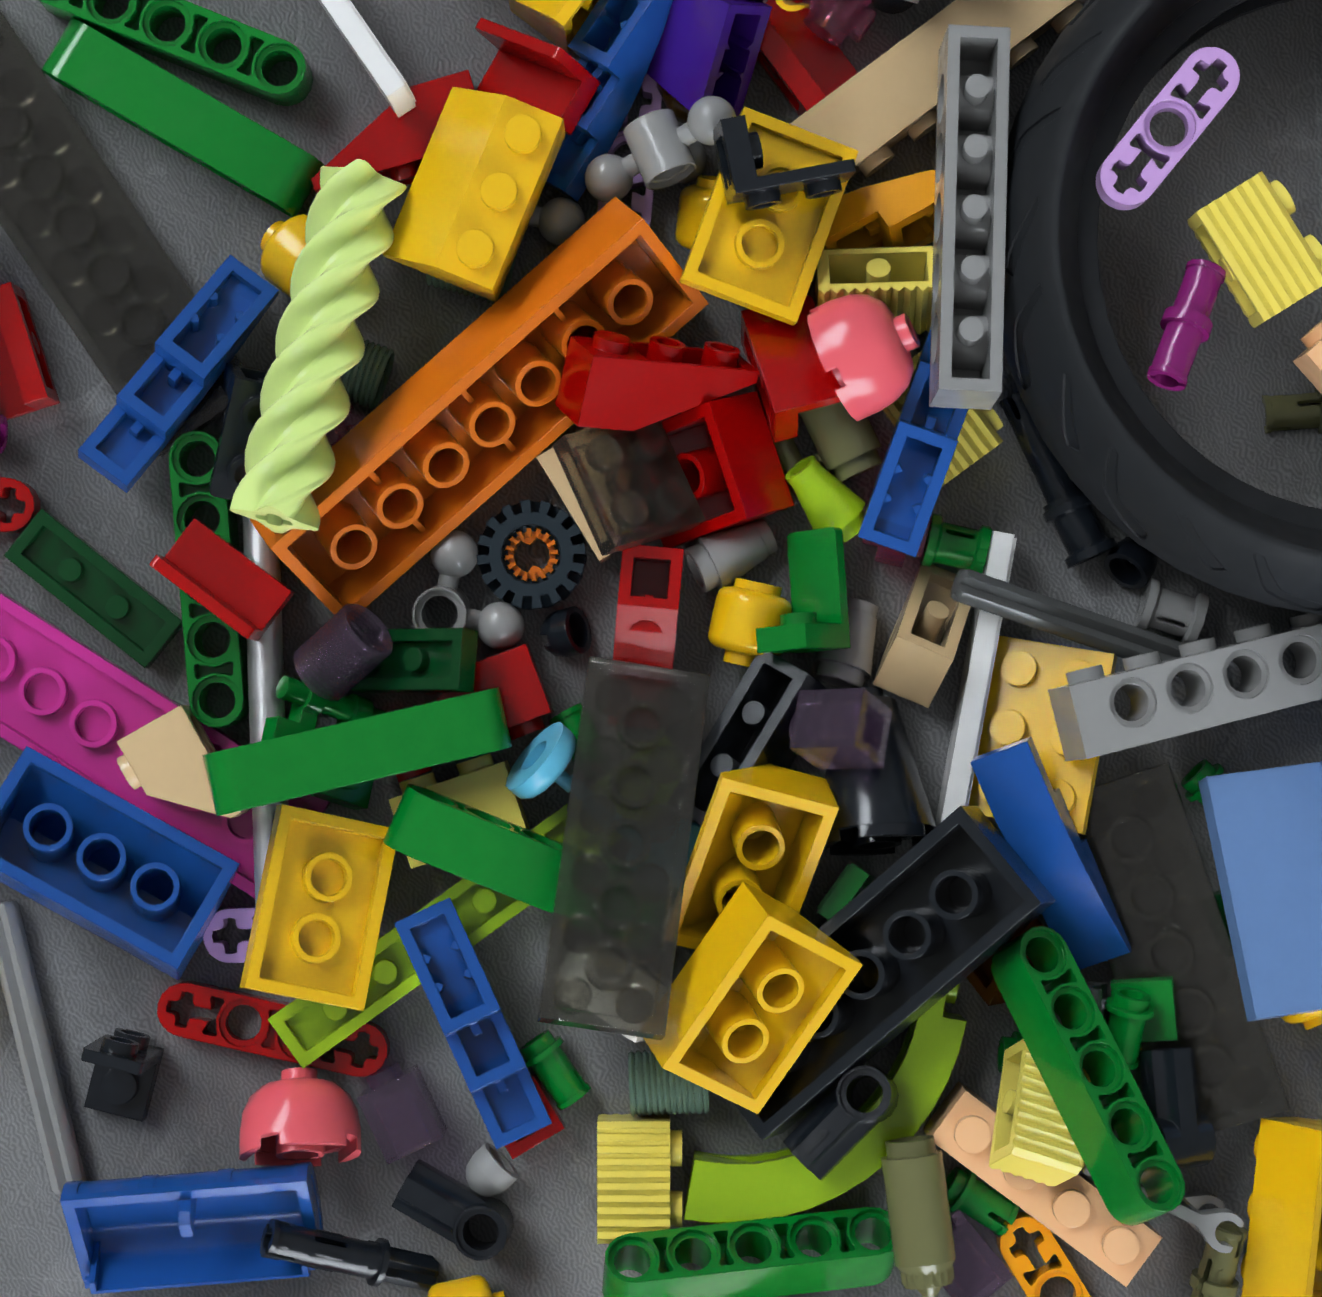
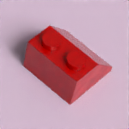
M757 391L709 401L627 436L663 547L673 548L689 543L698 537L744 525L794 506Z

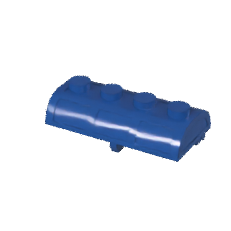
M311 1162L243 1169L228 1168L219 1169L218 1171L169 1175L154 1174L143 1175L142 1177L84 1182L82 1180L68 1181L62 1189L60 1203L85 1288H90L91 1294L310 1277L311 1270H316V1268L307 1267L302 1264L263 1258L260 1254L262 1234L271 1219L315 1230H323L320 1196Z

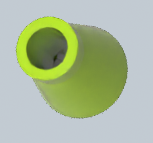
M813 455L800 460L787 472L785 479L792 486L812 529L839 527L843 532V544L859 533L865 515L863 509L865 501L821 466Z

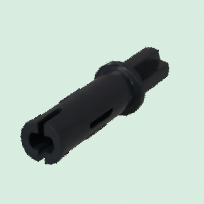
M271 1219L269 1224L266 1225L260 1244V1254L263 1258L283 1260L320 1270L366 1278L367 1284L374 1287L379 1286L382 1282L429 1291L431 1286L436 1284L440 1270V1264L433 1256L390 1247L388 1239L378 1238L375 1242L365 1241L320 1229L315 1230L297 1226L277 1219Z

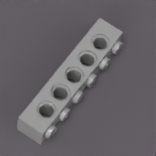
M948 24L939 49L929 407L991 410L1002 393L1010 27Z
M1305 613L1289 617L1291 629L1273 634L1270 623L1233 631L1236 643L1221 647L1216 646L1214 637L1180 644L1178 647L1181 657L1161 661L1159 651L1124 658L1122 661L1125 671L1104 675L1102 665L1066 673L1068 685L1048 690L1065 761L1090 759L1322 699V614ZM1286 648L1292 651L1296 659V669L1292 676L1286 672L1282 662L1283 653ZM1231 661L1241 671V684L1237 690L1231 687L1227 679V668ZM1175 675H1178L1186 686V697L1181 705L1174 700L1171 694L1170 686ZM1119 688L1127 693L1131 702V709L1126 719L1121 718L1114 708V697Z

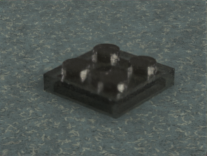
M661 421L635 431L590 428L564 435L552 445L602 556L691 530L706 520Z

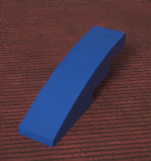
M598 0L568 45L580 57L578 63L601 82L572 134L565 135L546 181V184L577 202L586 189L585 171L587 166L597 156L608 153L639 93L663 34L673 0Z
M229 255L157 339L154 353L116 396L115 407L80 446L78 458L128 493L225 370L226 363H230L278 296L279 290L232 255Z
M931 327L858 533L859 538L916 557L968 411V409L929 407Z
M1030 736L974 757L970 762L1004 839L1056 900L1041 914L1048 927L1059 933L1067 943L1079 969L1081 970L1130 953L1132 951L1131 945L1086 838L1080 840L1060 789L1052 788L1032 737Z
M449 897L395 922L394 925L496 1150L552 1124L451 898Z

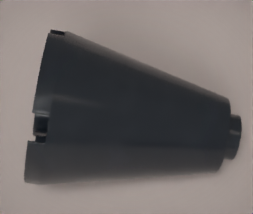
M862 687L847 691V699L838 702L835 706L825 778L839 806V810L824 850L830 847V855L836 856L895 853V847L902 844V840L912 839L913 847L936 827V823L896 699L883 696V689L879 687Z

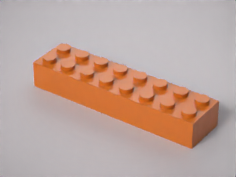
M615 196L331 447L336 461L334 472L326 482L311 492L320 514L321 521L318 531L291 529L280 534L269 530L256 520L250 519V521L276 556L346 626L574 424L555 405L570 335L593 338L595 331L605 330L625 335L633 342L649 343L652 336L671 338L709 303L698 289L679 283L683 269L646 221Z

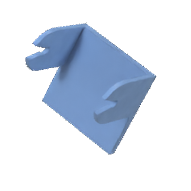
M1322 761L1206 776L1198 781L1247 1022L1322 1011Z

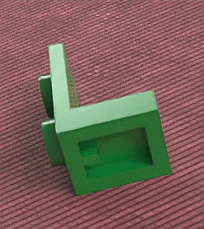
M827 527L789 533L787 536L792 613L780 615V626L756 629L757 652L804 654L851 648L842 529L839 527Z

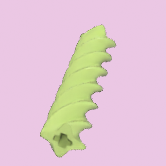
M355 159L345 167L322 166L320 168L321 189L316 194L309 208L305 226L306 245L295 262L291 276V302L286 307L279 321L276 333V359L271 364L264 378L260 393L261 417L255 423L248 437L245 449L244 467L246 475L237 486L229 509L233 513L262 523L275 533L283 534L291 529L319 530L320 514L311 492L326 482L334 472L335 456L326 434L344 421L349 414L351 405L349 395L340 376L357 365L364 356V339L355 319L374 306L380 293L378 282L369 263L392 245L394 232L384 211V206L400 196L407 188L405 184L382 176L367 161L362 159Z

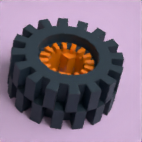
M523 500L518 504L512 506L509 504L503 507L499 514L495 517L492 516L486 523L487 527L484 533L480 534L478 541L479 555H477V563L485 584L502 601L526 610L546 609L562 600L564 601L571 595L575 587L580 584L587 562L586 544L577 524L562 509L544 501L533 502L531 500ZM537 539L543 541L549 549L550 558L547 565L543 569L534 565L528 572L521 570L515 560L517 547L522 542L531 546Z

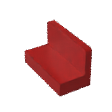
M768 0L765 3L770 5L772 9L757 61L800 117L858 72L809 7L798 11H786L781 9L775 0ZM792 0L795 3H805L804 0Z
M480 18L475 29L498 48L499 51L476 90L507 95L564 119L565 133L571 135L601 82L564 49Z
M12 282L0 285V414L4 415L7 420L60 403L25 292Z
M809 295L806 296L798 321L793 326L750 309L741 311V344L747 362L759 371L755 386L774 443L798 437V413L841 402L835 390L841 388V385L838 383L832 370L825 372L812 340L807 315L811 314L809 310L815 308V304Z
M196 518L187 526L165 557L156 554L149 563L152 568L249 640H260L295 593Z

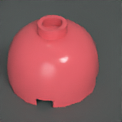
M849 294L832 299L809 310L811 314L807 315V321L819 359L825 372L832 370L835 378L841 385V388L835 390L850 416L858 422L880 412L897 401L909 387L913 376L914 366L911 350L920 347L918 336L907 314L903 313L895 317L883 301L866 294Z
M302 1067L282 1070L281 1080L269 1082L261 1086L250 1096L243 1110L239 1134V1159L242 1161H246L255 1153V1165L268 1167L311 1162L313 1167L321 1166L320 1157H323L325 1153L338 1152L339 1163L347 1162L360 1156L361 1126L356 1105L350 1094L333 1081L318 1079L317 1070L314 1068L305 1067L303 1069Z

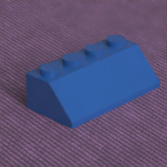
M26 746L0 787V882L179 981L201 944L203 935L212 918L218 912L240 864Z

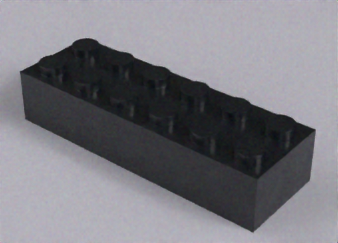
M959 806L819 928L858 958L863 966L759 1114L733 1103L762 1141L782 1134L837 1087L844 1073L853 1067L863 1066L1056 901L978 806Z

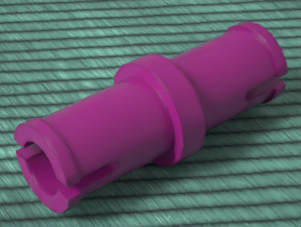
M1191 259L1187 262L1185 274L1173 306L1166 308L1163 313L1160 326L1164 332L1152 365L1149 366L1147 371V379L1160 388L1171 391H1182L1186 388L1188 376L1199 345L1208 341L1213 323L1209 318L1221 284L1224 283L1226 272L1221 266L1208 260Z

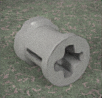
M1151 577L1141 594L1133 626L1144 630L1150 627L1182 638V643L1196 641L1205 622L1209 606V596L1199 593L1192 597L1161 587L1160 580Z

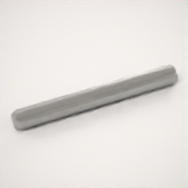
M15 900L0 902V982L51 1188L55 1195H61L66 1182L81 1180L84 1182L87 1179L19 905Z

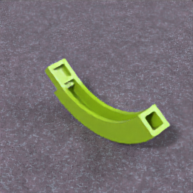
M959 984L908 1027L901 1049L887 1073L897 1085L899 1095L897 1107L892 1115L879 1122L823 1180L818 1179L791 1153L788 1147L777 1151L743 1155H726L694 1150L684 1205V1220L728 1223L784 1217L811 1209L834 1199L878 1171L882 1167L881 1158L887 1156L885 1142L891 1139L914 1136L932 1112L948 1083L960 1052L967 1021L960 1014L944 1012L945 1002L955 1004ZM879 1084L875 1091L857 1109L864 1113L876 1109L882 1101V1086Z

